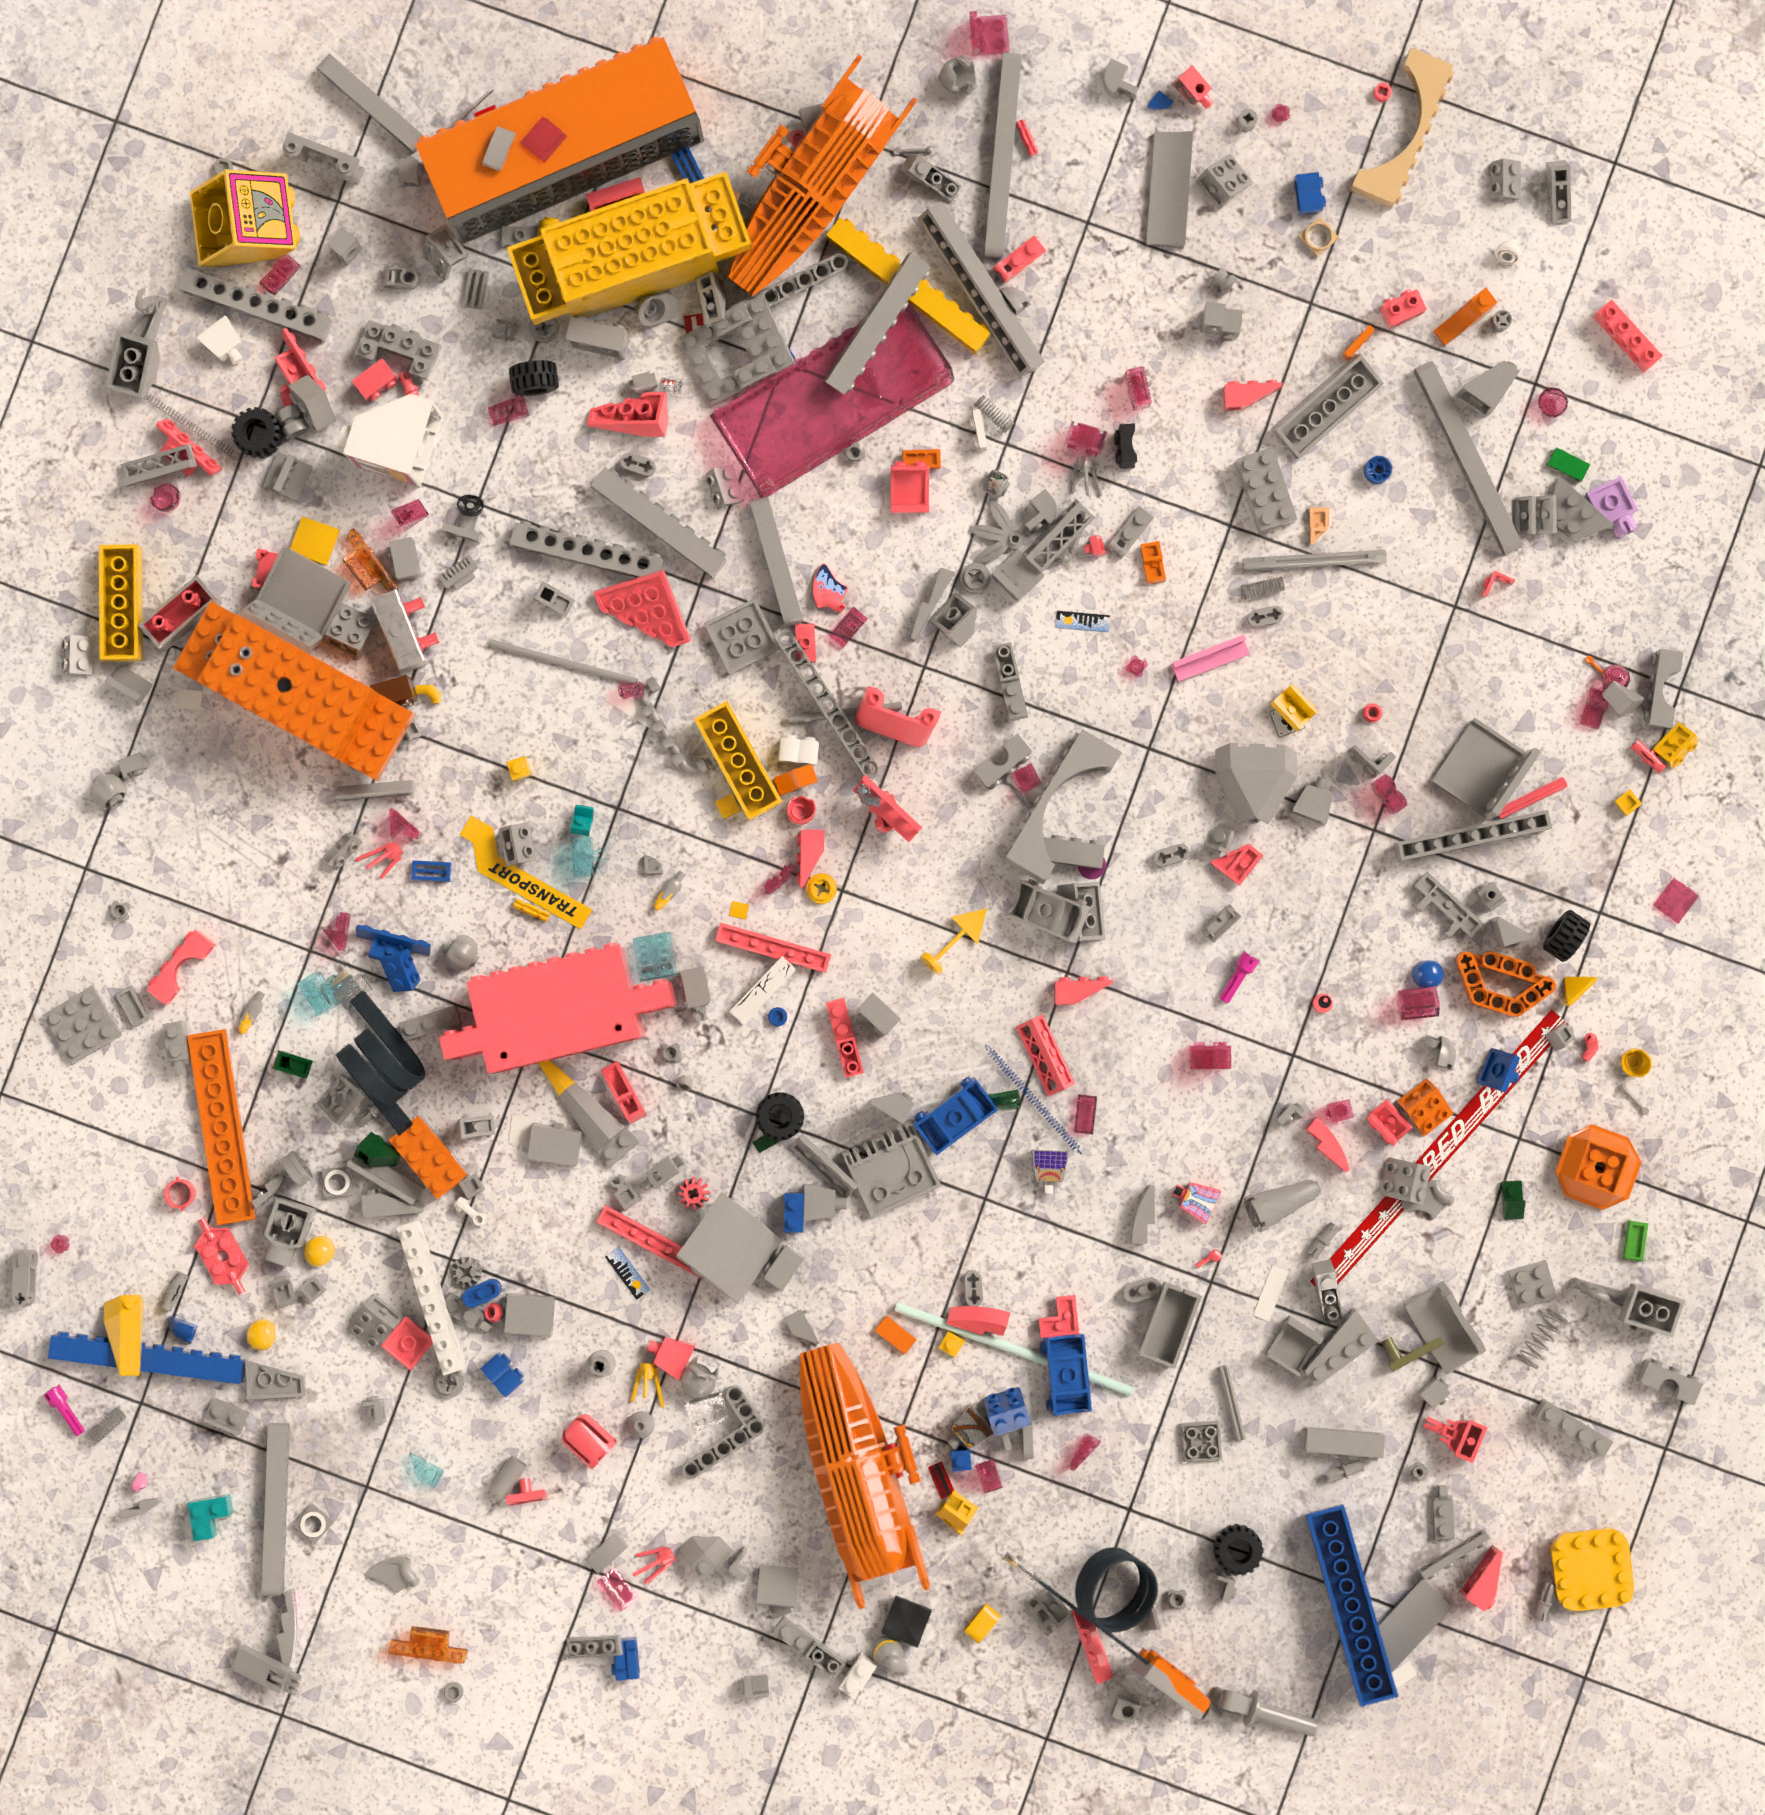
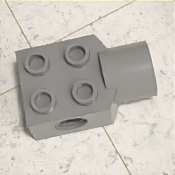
M282 1197L276 1198L264 1236L270 1241L264 1259L290 1267L296 1248L305 1246L317 1209Z

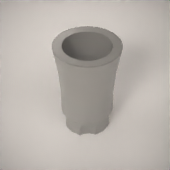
M598 1350L589 1359V1370L594 1376L605 1377L610 1375L615 1369V1358L609 1351ZM598 1362H600V1363L603 1362V1363H604L603 1368H599V1367L597 1366V1363H598Z

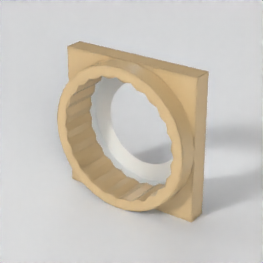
M1321 217L1316 219L1298 236L1317 257L1339 238L1330 225L1325 223ZM1320 229L1326 233L1327 240L1322 246H1315L1311 243L1310 234L1314 230Z

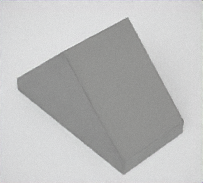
M1613 681L1602 693L1604 699L1619 715L1633 713L1645 700L1641 695L1616 681Z

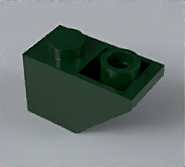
M372 1131L359 1143L354 1153V1156L368 1167L396 1166L401 1157L395 1147L388 1145L381 1136L375 1135Z

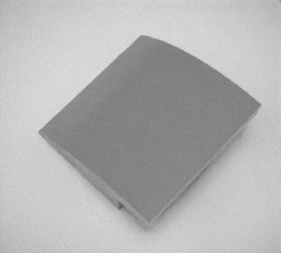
M721 1192L678 1252L676 1258L691 1268L690 1271L738 1304L782 1240L748 1211Z

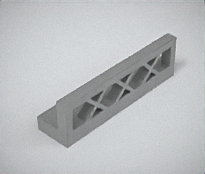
M191 444L120 464L124 478L120 479L119 482L121 487H126L196 467L197 464ZM186 449L189 460L182 461L178 456L182 450ZM165 455L172 458L170 465L165 466L161 463ZM148 460L155 463L153 470L148 471L144 468ZM133 465L138 468L136 475L130 476L127 466Z
M1075 499L1027 548L1023 555L1042 573L1095 517ZM1081 511L1089 516L1083 523H1076V516ZM1066 526H1073V534L1063 537V529ZM1052 540H1060V547L1057 550H1049V543ZM1039 554H1046V561L1040 566L1034 559Z
M355 1156L346 1164L352 1170L411 1205L417 1202L425 1187L390 1166L368 1167Z

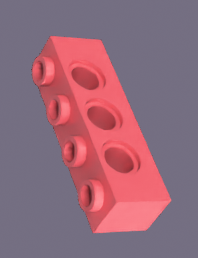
M1612 299L1593 316L1643 373L1663 356Z

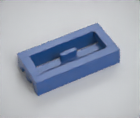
M688 146L677 153L671 154L683 179L687 177L677 159L678 157H681L692 181H699L696 180L684 156L686 153L700 178L699 180L704 179Z
M412 860L411 879L451 882L452 863ZM416 866H447L446 870L419 869ZM416 872L446 874V877L416 876Z

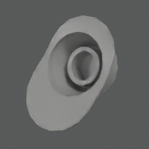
M671 294L646 295L635 306V310L638 312L639 321L643 325L652 326L665 323L675 317L679 304L675 296Z

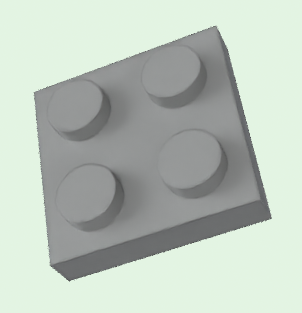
M1547 1260L1508 1270L1519 1308L1557 1298Z

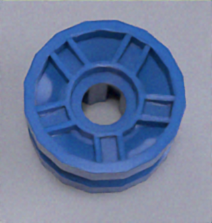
M1384 456L1372 457L1364 467L1365 478L1372 484H1382L1392 474V464ZM1378 466H1380L1379 469H1380L1382 472H1381V473H1376V472H1375V468H1377Z

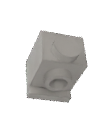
M136 753L117 760L122 775L127 780L132 779L131 775L134 777L143 774V770L148 769L150 766L148 757L142 753Z
M1484 882L1478 886L1479 891L1475 893L1487 912L1493 911L1507 901L1494 882ZM1490 891L1494 893L1492 899L1488 897Z

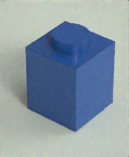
M970 1449L950 1450L953 1472L972 1470Z

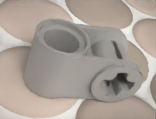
M383 267L385 279L382 287L415 289L420 284V277L411 268ZM409 275H414L412 282H406V278Z

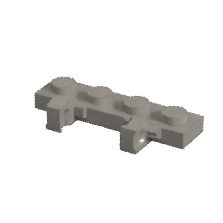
M1425 872L1414 884L1413 887L1421 893L1418 896L1421 900L1414 908L1422 912L1429 904L1431 907L1435 906L1449 919L1447 922L1450 926L1442 933L1447 938H1450L1455 932L1458 934L1463 932L1471 938L1484 924L1428 872Z

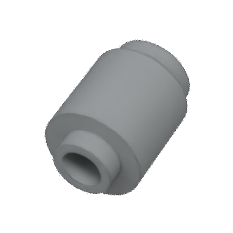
M646 372L633 375L632 380H629L631 392L635 391L636 394L654 391V388H658L655 373Z

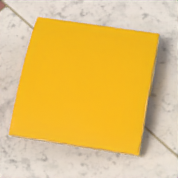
M301 517L290 549L314 562L327 566L340 530Z

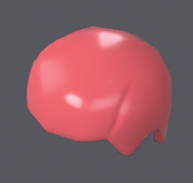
M805 796L795 797L788 802L786 813L789 820L798 825L807 824L814 818L816 805L813 799L810 800Z

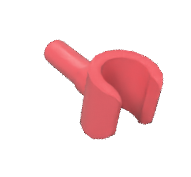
M1216 1249L1212 1250L1205 1259L1196 1264L1197 1268L1206 1264L1211 1259L1217 1263L1222 1258V1254Z

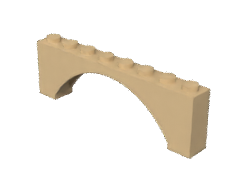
M1411 48L1402 71L1406 72L1410 78L1418 99L1419 120L1415 136L1408 147L1393 160L1372 169H1359L1350 191L1389 208H1392L1394 203H1399L1402 196L1400 189L1402 186H1406L1410 178L1407 173L1409 168L1413 170L1416 164L1415 154L1417 151L1421 152L1425 143L1422 141L1424 134L1428 135L1431 129L1430 119L1431 117L1435 118L1440 107L1436 105L1439 100H1443L1447 90L1444 87L1446 82L1450 84L1454 72H1452V68L1454 65Z

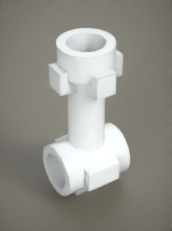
M460 1197L454 1204L458 1212L463 1210L473 1218L475 1226H484L487 1223L486 1214L484 1212H476L467 1204L469 1200Z

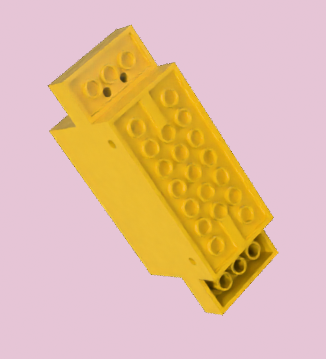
M726 171L689 184L688 178L542 228L540 229L541 236L507 247L534 325L570 312L574 318L576 316L589 318L641 300L646 295H655L696 281V278L708 272L719 273L717 261L753 249Z

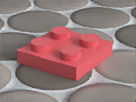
M405 1316L381 1347L411 1371L433 1345L430 1334L408 1316Z

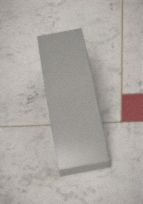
M1155 1185L1147 1187L1137 1206L1131 1230L1132 1244H1148L1147 1224H1155Z

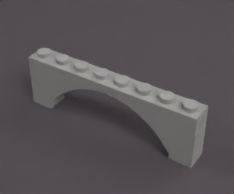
M1083 729L1080 734L1075 733L1070 741L1073 744L1071 749L1066 748L1061 756V759H1063L1062 764H1057L1051 774L1054 775L1052 781L1047 780L1043 786V796L1036 798L1032 805L1035 807L1032 814L1027 813L1023 820L1025 826L1022 830L1018 828L1013 837L1016 839L1013 846L1009 844L1003 853L1006 855L1004 862L1041 884L1045 883L1055 866L1048 856L1043 838V818L1049 799L1059 787L1079 775L1103 770L1110 773L1122 753Z

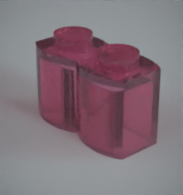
M1384 774L1371 783L1373 792L1382 799L1384 808L1390 814L1394 815L1407 806L1406 798L1400 791L1396 790V785L1390 776Z

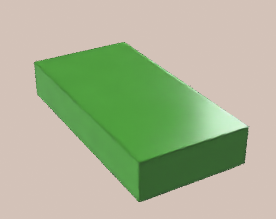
M1628 1220L1623 1259L1643 1262L1648 1223Z

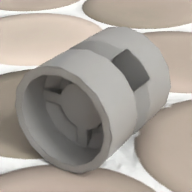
M297 404L286 406L276 412L275 416L279 424L284 425L282 430L286 439H294L309 430L304 419L300 418L302 413Z

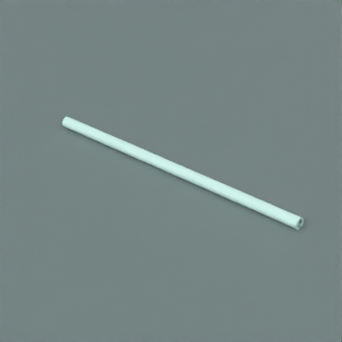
M897 1302L895 1312L1048 1366L1047 1357L1043 1354L985 1333L980 1335L946 1324V1319ZM1088 1371L1090 1382L1131 1396L1134 1387Z

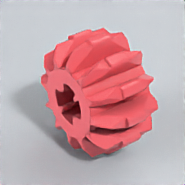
M691 1177V1184L687 1179L684 1180L687 1187L679 1185V1188L684 1190V1192H679L677 1195L684 1196L680 1200L681 1204L688 1201L685 1206L687 1209L693 1203V1210H696L697 1202L701 1208L704 1207L701 1199L706 1202L709 1201L704 1194L708 1195L710 1191L703 1190L708 1184L705 1183L701 1186V1178H699L697 1184L695 1183V1177ZM696 1188L698 1190L697 1193H699V1196L691 1198L689 1190H694Z

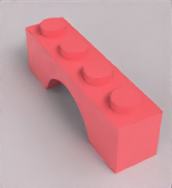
M198 930L190 931L185 936L184 944L181 947L178 946L173 951V958L169 962L166 961L160 968L161 973L158 977L154 976L148 983L150 987L147 991L164 1005H169L180 991L176 978L180 965L191 958L205 960L216 946L214 942Z

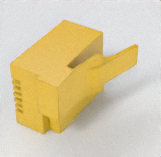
M954 1490L946 1502L943 1501L935 1515L961 1536L978 1507Z

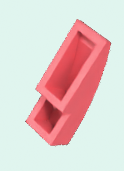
M616 1061L601 1069L627 1121L632 1124L645 1117L647 1113L619 1062Z
M1314 1117L1305 1130L1320 1141L1315 1148L1344 1172H1348L1350 1170L1340 1144L1327 1126L1317 1117Z
M978 1306L951 1307L946 1324L983 1335L984 1331L1004 1336L1010 1312Z

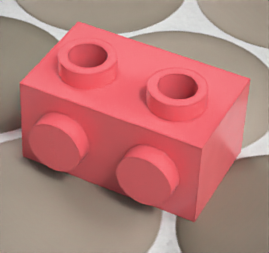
M1408 289L1400 294L1401 297L1396 299L1391 297L1383 302L1384 305H1382L1380 310L1389 329L1425 313L1427 308L1417 289L1413 291Z

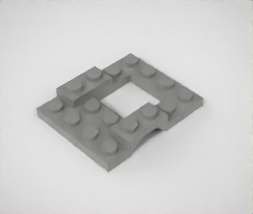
M763 294L725 311L723 321L708 328L704 324L679 337L712 407L745 391L752 384L765 377L777 374L795 365L794 359ZM738 331L752 362L734 371L733 374L720 379L706 346Z

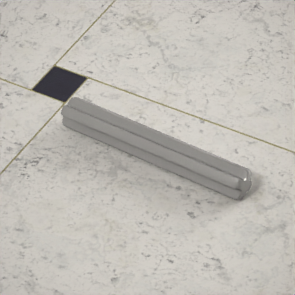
M1227 1365L1219 1366L1218 1372L1235 1440L1242 1441L1246 1439L1229 1368Z

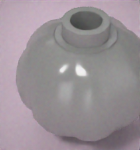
M100 774L94 778L93 781L95 783L91 788L90 795L95 804L102 808L108 809L111 807L114 809L124 802L127 788L121 778L113 774L105 776Z
M459 935L455 940L450 938L443 952L447 953L444 958L446 964L456 971L465 970L470 965L474 967L479 959V956H477V944L474 939L467 935Z

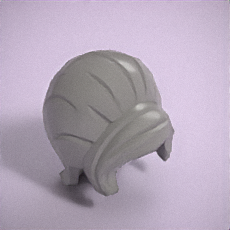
M694 1357L682 1373L681 1387L690 1397L703 1399L713 1392L718 1379L719 1369L716 1368L715 1372L711 1373L708 1367L697 1363L698 1357Z

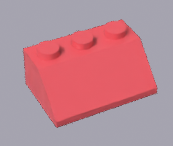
M638 177L588 193L586 197L590 210L594 211L643 194L645 190L641 178Z

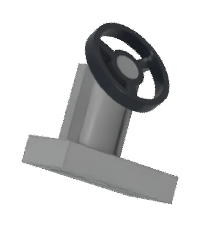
M475 495L461 496L457 501L459 515L456 525L453 526L443 522L441 530L444 533L480 543L482 535L474 532L479 514L483 512L484 503L482 499ZM465 499H474L477 500L480 504H475L471 501L468 502ZM462 501L464 506L460 508L459 503Z

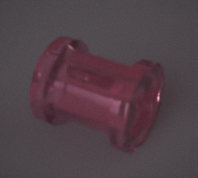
M635 681L632 684L622 682L618 689L619 695L623 699H628L629 697L641 698L644 694V686L640 681Z

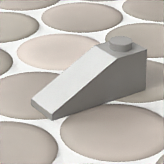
M1565 160L1546 162V182L1552 224L1572 222L1570 165Z
M711 271L696 278L707 328L724 320L726 305L723 280Z
M378 1189L367 1190L366 1194L361 1195L363 1218L424 1212L422 1207L411 1205L386 1193H378Z

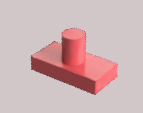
M530 1478L519 1480L520 1494L506 1496V1502L509 1506L548 1499L547 1492L544 1489L532 1491Z

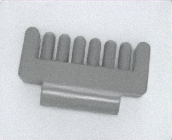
M470 555L466 556L467 560L463 558V562L459 561V565L455 564L456 569L452 566L451 570L447 569V573L443 572V575H438L446 589L454 586L458 590L476 578L473 572L478 567Z

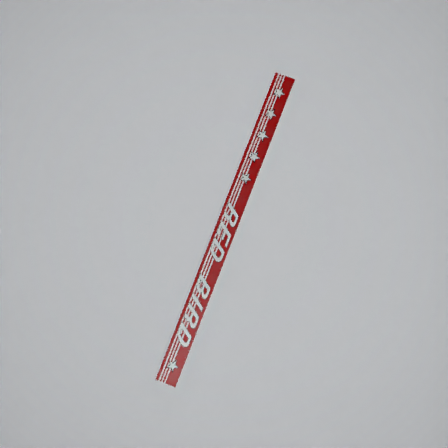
M1552 1009L1512 1053L1520 1057L1515 1072L1519 1073L1518 1081L1550 1047L1551 1043L1547 1039L1546 1034L1565 1022ZM1518 1081L1514 1084L1510 1083L1506 1093L1485 1086L1478 1091L1415 1162L1431 1166L1428 1181L1437 1174ZM1385 1196L1333 1254L1330 1260L1336 1273L1337 1285L1405 1210L1401 1207L1404 1200ZM1313 1277V1278L1310 1280V1282L1315 1286L1314 1277Z

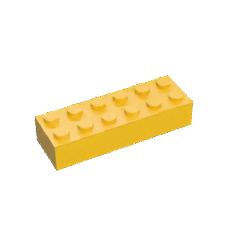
M137 544L99 545L100 660L103 662H143V630L138 625L143 621L142 547Z
M728 701L694 718L749 821L783 804Z

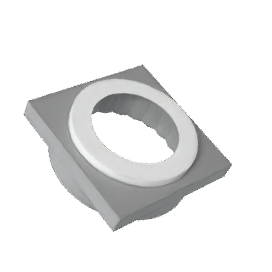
M351 1168L322 1169L324 1198L353 1196ZM333 1174H341L345 1178V1187L340 1191H334L329 1187L328 1181Z
M312 1503L293 1526L315 1545L334 1522ZM310 1516H316L321 1520V1529L316 1533H309L304 1527L305 1520Z

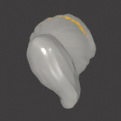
M888 1636L877 1638L872 1651L875 1663L890 1672L907 1674L908 1667L904 1660V1645L900 1641Z

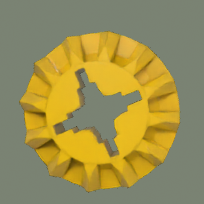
M819 873L809 879L806 890L812 901L825 904L835 897L837 885L830 875ZM826 881L825 888L829 893L822 892L817 896L818 888L814 884L822 885Z

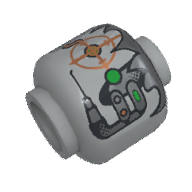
M995 469L991 470L990 473L986 472L981 480L984 484L983 491L996 498L1001 495L1004 496L1010 485V482H1008L1009 477Z

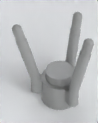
M1077 457V464H1074L1071 493L1075 492L1079 471L1080 474H1084L1086 496H1089L1088 474L1092 472L1098 495L1102 496L1092 457Z

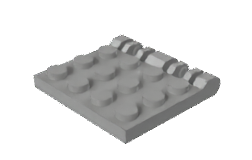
M911 1120L904 1123L910 1135L909 1138H907L901 1124L897 1126V1130L903 1138L898 1143H896L892 1131H886L892 1146L888 1147L882 1133L870 1138L876 1151L874 1154H872L867 1142H862V1146L868 1154V1157L861 1159L856 1146L851 1147L857 1159L855 1163L848 1149L841 1152L855 1183L859 1185L857 1188L871 1218H875L941 1187L940 1181Z

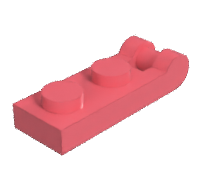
M1033 236L1004 260L997 263L993 270L1000 274L1001 280L1005 284L1044 254L1046 250L1037 238ZM1007 265H1008V266L1010 267V269H1011L1010 272H1007V271L1004 269Z

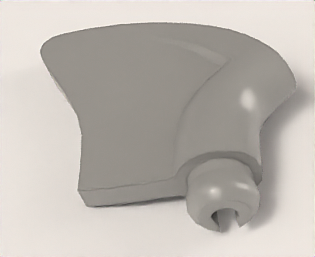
M1440 1180L1428 1181L1423 1204L1404 1200L1401 1207L1408 1210H1422L1437 1217L1445 1204L1452 1206L1455 1199L1441 1188Z
M397 1556L382 1560L367 1572L369 1577L386 1583L396 1594L408 1584L411 1587H415L420 1582V1579L416 1577V1574L410 1567L411 1559L408 1557Z

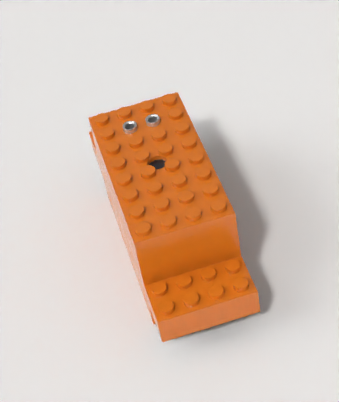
M212 601L207 606L173 669L376 781H379L416 715L380 695L372 688Z

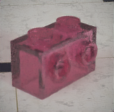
M1436 986L1398 990L1397 1005L1401 1020L1439 1016L1440 1002Z

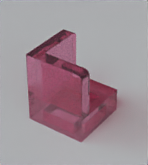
M1032 763L1014 772L1023 793L1041 785V781Z

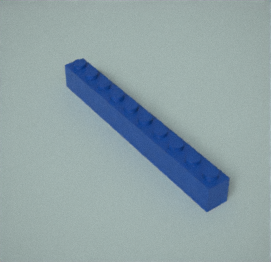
M58 1331L57 1334L51 1335L48 1359L117 1368L110 1341H107V1337L96 1336L95 1339H91L86 1334L69 1336V1332ZM142 1342L140 1371L234 1384L243 1382L246 1359H241V1355L229 1354V1357H225L220 1352L203 1354V1350L191 1349V1352L183 1351V1347L173 1346L172 1349L164 1348L165 1345L153 1344V1347L145 1346L146 1343Z

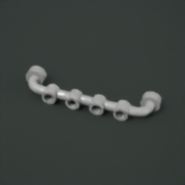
M653 676L646 680L647 684L641 691L640 698L644 705L641 710L646 718L651 716L654 721L651 726L655 733L662 734L664 739L661 740L664 748L666 750L671 749L674 755L671 756L672 761L676 766L681 765L684 771L689 774H697L699 772L705 774L709 772L710 768L703 757L696 761L697 766H690L678 748L674 738L667 730L666 725L648 698V693L651 690L655 693L661 689Z

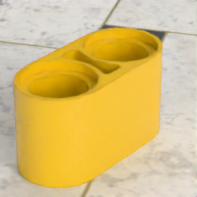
M985 1603L967 1624L963 1632L979 1644L999 1621L1001 1615L989 1604Z

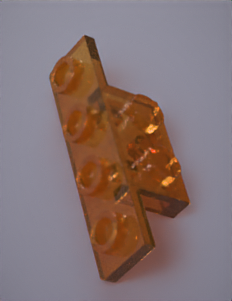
M354 528L350 529L346 537L356 551L346 556L343 562L366 591L380 582L388 592L398 590L397 581L388 574L385 565L378 561L372 548L368 547L364 542L362 535L356 532Z
M412 1626L410 1641L391 1639L388 1654L464 1664L468 1649L449 1647L450 1631Z

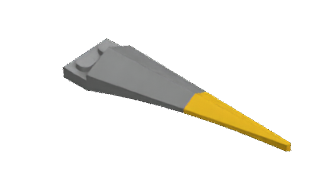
M550 1060L538 1063L595 1151L610 1168L639 1143L625 1125Z

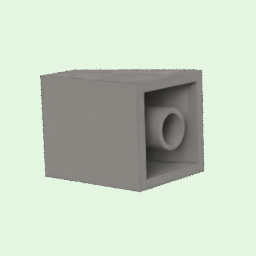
M1502 361L1465 384L1456 396L1489 416L1520 370L1517 369L1514 363Z

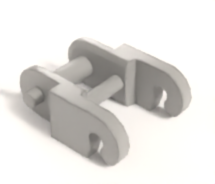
M497 318L496 322L505 324V331L501 336L492 334V337L507 341V339H510V342L516 341L514 336L516 329H519L517 324L511 325L510 321ZM508 327L512 328L510 336L506 335Z

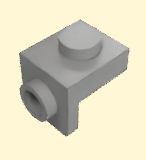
M278 1276L269 1282L279 1309L297 1303L293 1283L287 1276Z
M1227 1572L1215 1573L1217 1580L1225 1582L1220 1599L1222 1602L1230 1603V1600L1234 1599L1237 1588H1234L1236 1580L1232 1578V1574Z

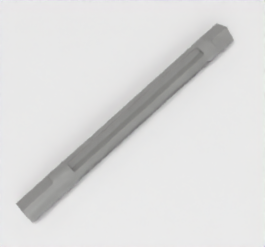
M1386 550L1242 558L1243 571L1386 563L1387 553Z

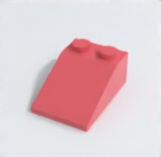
M1494 1545L1491 1546L1459 1591L1466 1599L1484 1612L1486 1609L1489 1610L1495 1603L1494 1598L1497 1593L1503 1552Z

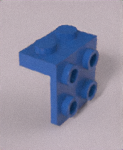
M1012 1387L997 1394L993 1393L983 1399L994 1436L1031 1425L1020 1387Z

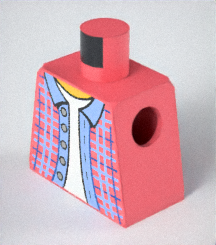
M1190 1182L1187 1189L1177 1184L1172 1195L1182 1199L1179 1204L1180 1208L1202 1223L1207 1224L1222 1191Z

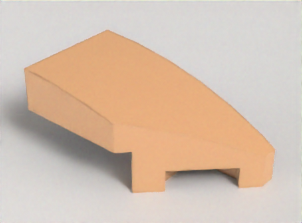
M1309 507L1310 544H1314L1328 530L1329 507Z

